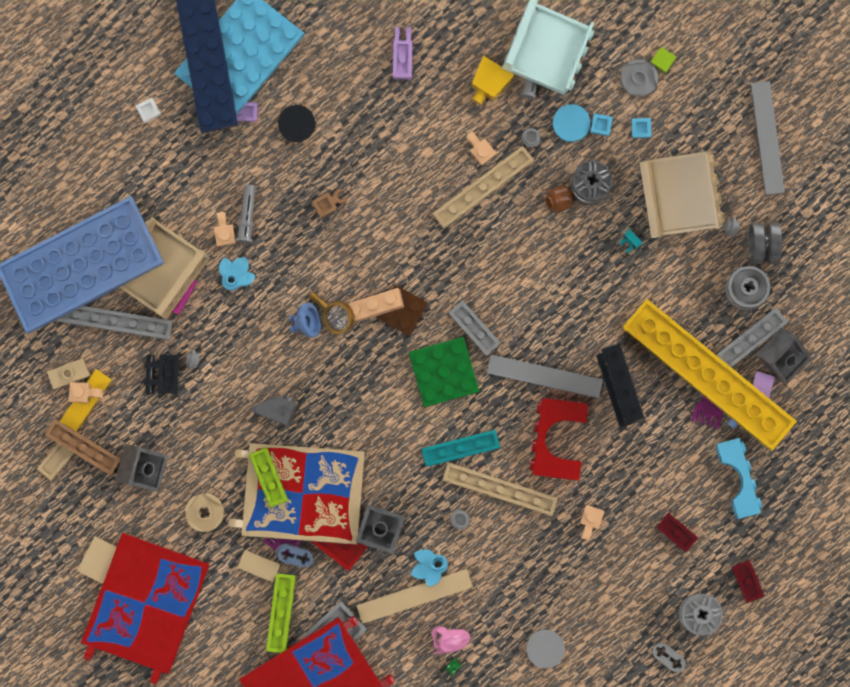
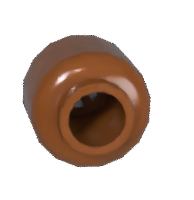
M561 185L547 192L545 203L549 210L559 213L572 207L575 196L571 189Z

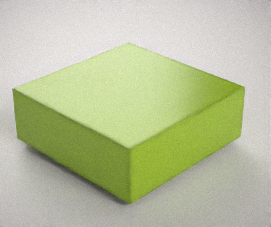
M660 47L650 64L666 74L677 57L663 47Z

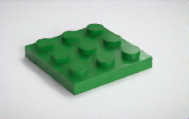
M464 337L408 352L424 408L479 392Z

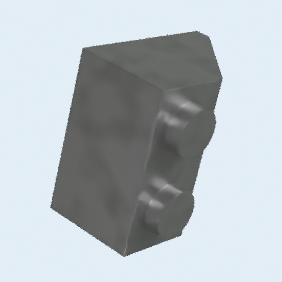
M783 327L756 354L762 364L785 385L812 358L798 337Z
M283 395L282 398L276 396L253 406L251 412L290 427L298 405L289 396Z
M125 444L115 481L159 492L168 455Z
M368 505L356 542L393 554L405 517Z

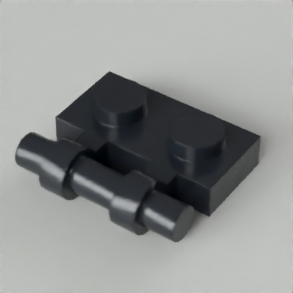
M147 355L146 362H144V368H146V379H144L145 393H153V386H158L159 394H178L179 355H159V362H154V355ZM154 369H159L158 380L153 379Z

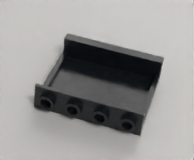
M618 343L601 349L602 353L597 354L596 358L619 428L638 423L645 417L621 344Z

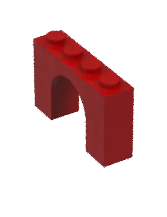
M542 398L541 402L537 403L536 413L540 414L539 421H535L534 426L537 440L532 442V452H535L534 460L530 459L529 471H533L532 475L579 481L582 461L555 457L549 452L545 437L550 426L557 422L565 421L586 424L588 404Z

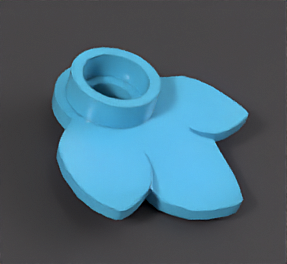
M246 257L237 258L233 262L227 258L221 260L219 273L222 276V285L225 289L233 291L240 286H248L254 281L255 275L247 272L249 263ZM233 278L235 281L230 283L228 279Z
M430 550L415 552V558L419 563L412 570L411 576L416 579H425L428 587L436 585L441 579V574L448 568L447 559L443 555H435ZM441 562L442 566L437 568L435 567V563Z

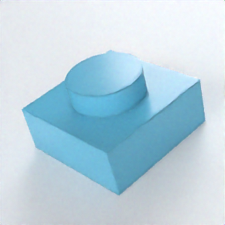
M594 113L590 133L609 137L613 117Z
M651 118L631 119L632 139L652 137Z

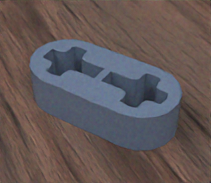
M281 544L276 549V556L283 563L307 567L313 561L312 554L302 547ZM287 549V551L291 553L292 556L285 555L284 558L281 552H285ZM305 553L308 559H304L302 562L297 555L303 556Z

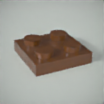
M394 285L392 289L399 288L401 291L404 308L379 315L376 318L410 336L428 302Z

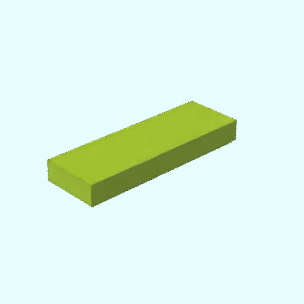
M265 447L249 454L269 507L273 508L288 502L268 448Z

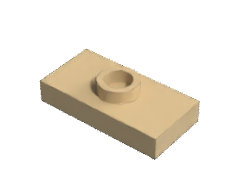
M84 358L47 371L53 390L69 385L70 382H77L90 377Z

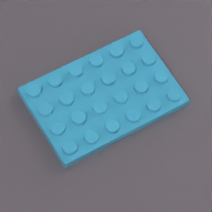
M236 0L219 20L237 115L305 36L303 31L263 0ZM186 58L174 74L192 88Z

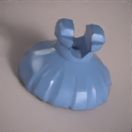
M312 303L302 304L297 311V316H289V321L295 322L294 326H290L292 333L301 331L310 338L319 335L321 331V317L317 308Z

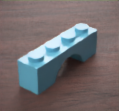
M740 438L716 444L715 448L720 464L733 467L741 480L740 490L736 497L731 500L735 518L741 519L761 513L762 503L759 497L756 498L754 490H757L754 478L751 479L749 472L752 470L749 460H746L744 456L746 452L744 442H740Z

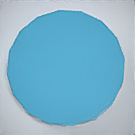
M574 104L565 105L556 112L553 118L554 132L561 140L577 142L587 135L590 129V117L583 107Z

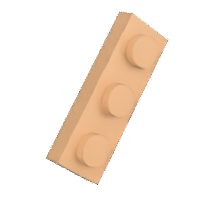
M399 288L348 303L354 312V323L404 308Z

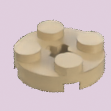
M208 493L192 497L185 508L187 522L193 529L200 532H210L216 529L224 518V507L221 501L216 496ZM207 507L210 515L202 518L200 509H206Z

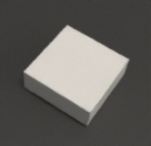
M153 98L136 105L144 123L161 115Z

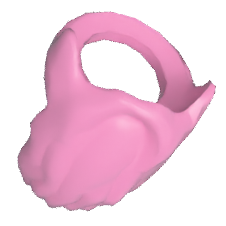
M441 626L434 627L432 631L433 645L436 649L434 654L453 653L463 649L471 639L469 633L463 629L447 630ZM437 632L441 634L440 645L436 639Z

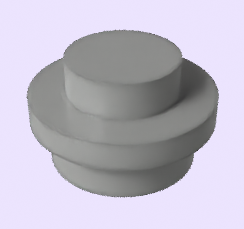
M529 128L523 132L522 142L525 146L535 147L539 144L541 136L536 129Z
M731 217L729 220H726L724 231H726L725 234L727 236H735L738 233L740 222L736 218Z
M192 350L191 353L188 352L185 364H188L190 369L192 367L196 368L198 365L200 353H197L196 350Z
M457 510L452 514L451 524L456 529H464L469 525L470 517L467 512Z

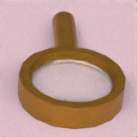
M310 293L309 298L324 310L323 322L330 332L342 334L353 327L354 312L347 303L336 301L328 304L316 293Z

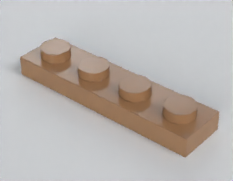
M54 419L45 433L46 437L110 476L121 460L116 455L57 419Z

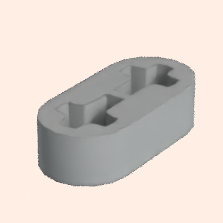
M659 642L653 646V656L671 671L681 672L685 668V659L668 645ZM664 646V652L668 654L667 658L663 655L658 657L656 648ZM670 657L675 660L679 658L681 667L673 668V663L669 660Z

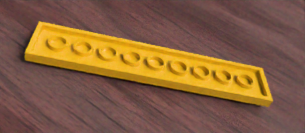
M648 299L643 302L622 327L626 333L771 452L797 422Z

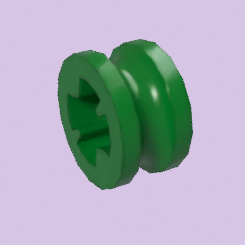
M455 657L444 668V671H448L451 677L461 667L462 663H458Z

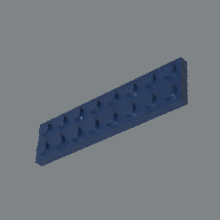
M176 0L200 132L203 134L239 126L215 0Z

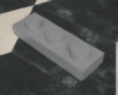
M463 300L448 313L486 356L501 344Z

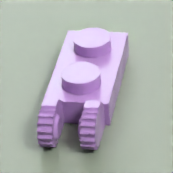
M395 27L393 79L412 80L411 27L406 29L407 41L399 40L400 29Z

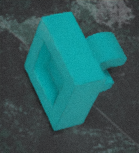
M629 229L622 236L624 239L618 245L621 246L623 243H627L629 249L625 253L628 254L633 248L636 250L643 242Z

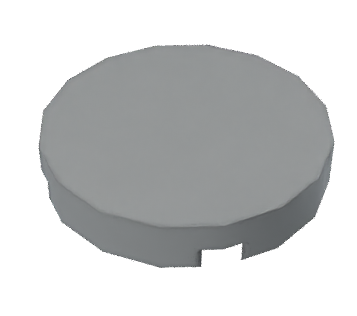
M644 59L630 61L621 73L623 89L635 97L649 95L658 83L656 68Z
M542 629L535 632L529 638L526 644V653L534 665L540 668H551L562 661L565 654V645L562 638L556 632Z

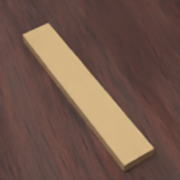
M521 146L432 213V215L441 227L445 229L534 162V159L524 146Z
M449 462L442 481L549 516H553L558 500L556 497Z
M467 569L441 577L436 585L428 587L425 582L356 606L362 624L472 588L473 586Z

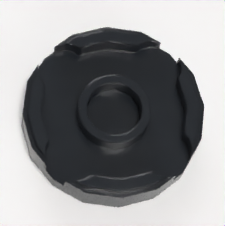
M291 105L285 108L278 119V129L281 135L290 142L300 143L308 140L314 133L316 126L315 117L307 107L301 105Z

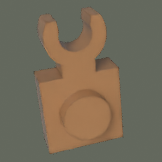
M342 189L336 190L332 197L329 193H326L312 201L321 219L337 211L336 204H345L348 201L347 197L344 199L338 198V195L343 192Z

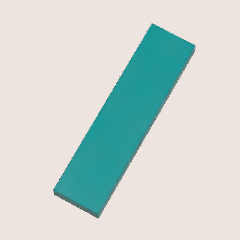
M495 429L421 448L425 466L429 467L499 449L500 444Z

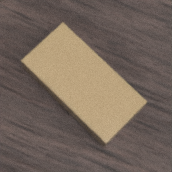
M57 444L37 467V470L52 481L75 454Z
M244 550L238 568L274 582L281 564Z

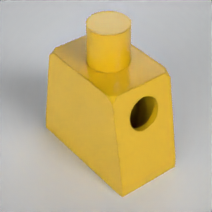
M483 56L472 81L471 87L477 90L472 100L479 105H482L486 97L494 101L512 82L514 74L502 69L500 65Z

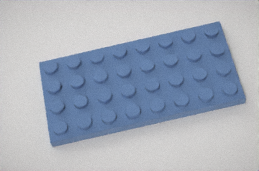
M130 196L0 263V277L26 333L30 334L165 263L133 197Z

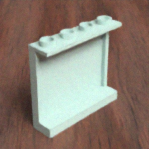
M529 0L502 69L565 95L568 90H572L575 84L573 77L574 74H578L582 64L579 61L581 57L584 58L588 50L586 43L591 41L594 30L592 28L594 23L591 22L589 26L537 4L538 0Z

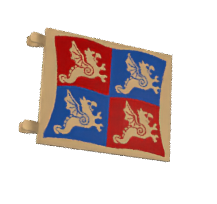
M250 443L249 451H235L236 458L248 459L243 520L229 519L228 523L232 528H242L241 536L357 544L365 452ZM265 447L268 448L288 498V502L273 508L269 507L249 454Z

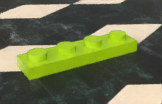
M276 573L266 647L267 652L281 653L287 649L296 583L295 575Z

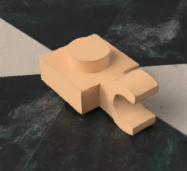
M473 131L466 136V139L474 147L470 152L481 166L497 154L486 139L480 142Z
M225 212L217 213L219 227H214L217 247L236 244L233 224L227 225Z
M70 382L68 401L89 403L90 398H103V390L90 389V383Z
M588 505L585 506L580 524L585 525L581 536L582 539L588 541L593 528L599 529L605 511Z

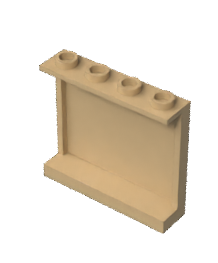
M711 150L639 162L651 238L723 227L722 223L725 222L724 213L720 211L719 205L722 203L721 194L717 192L719 179L718 175L714 172L716 160Z
M151 217L145 223L165 264L119 288L166 320L210 257Z

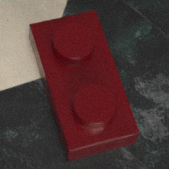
M667 513L656 526L660 532L685 553L698 539L695 534L670 513Z
M750 560L731 567L745 603L765 596Z

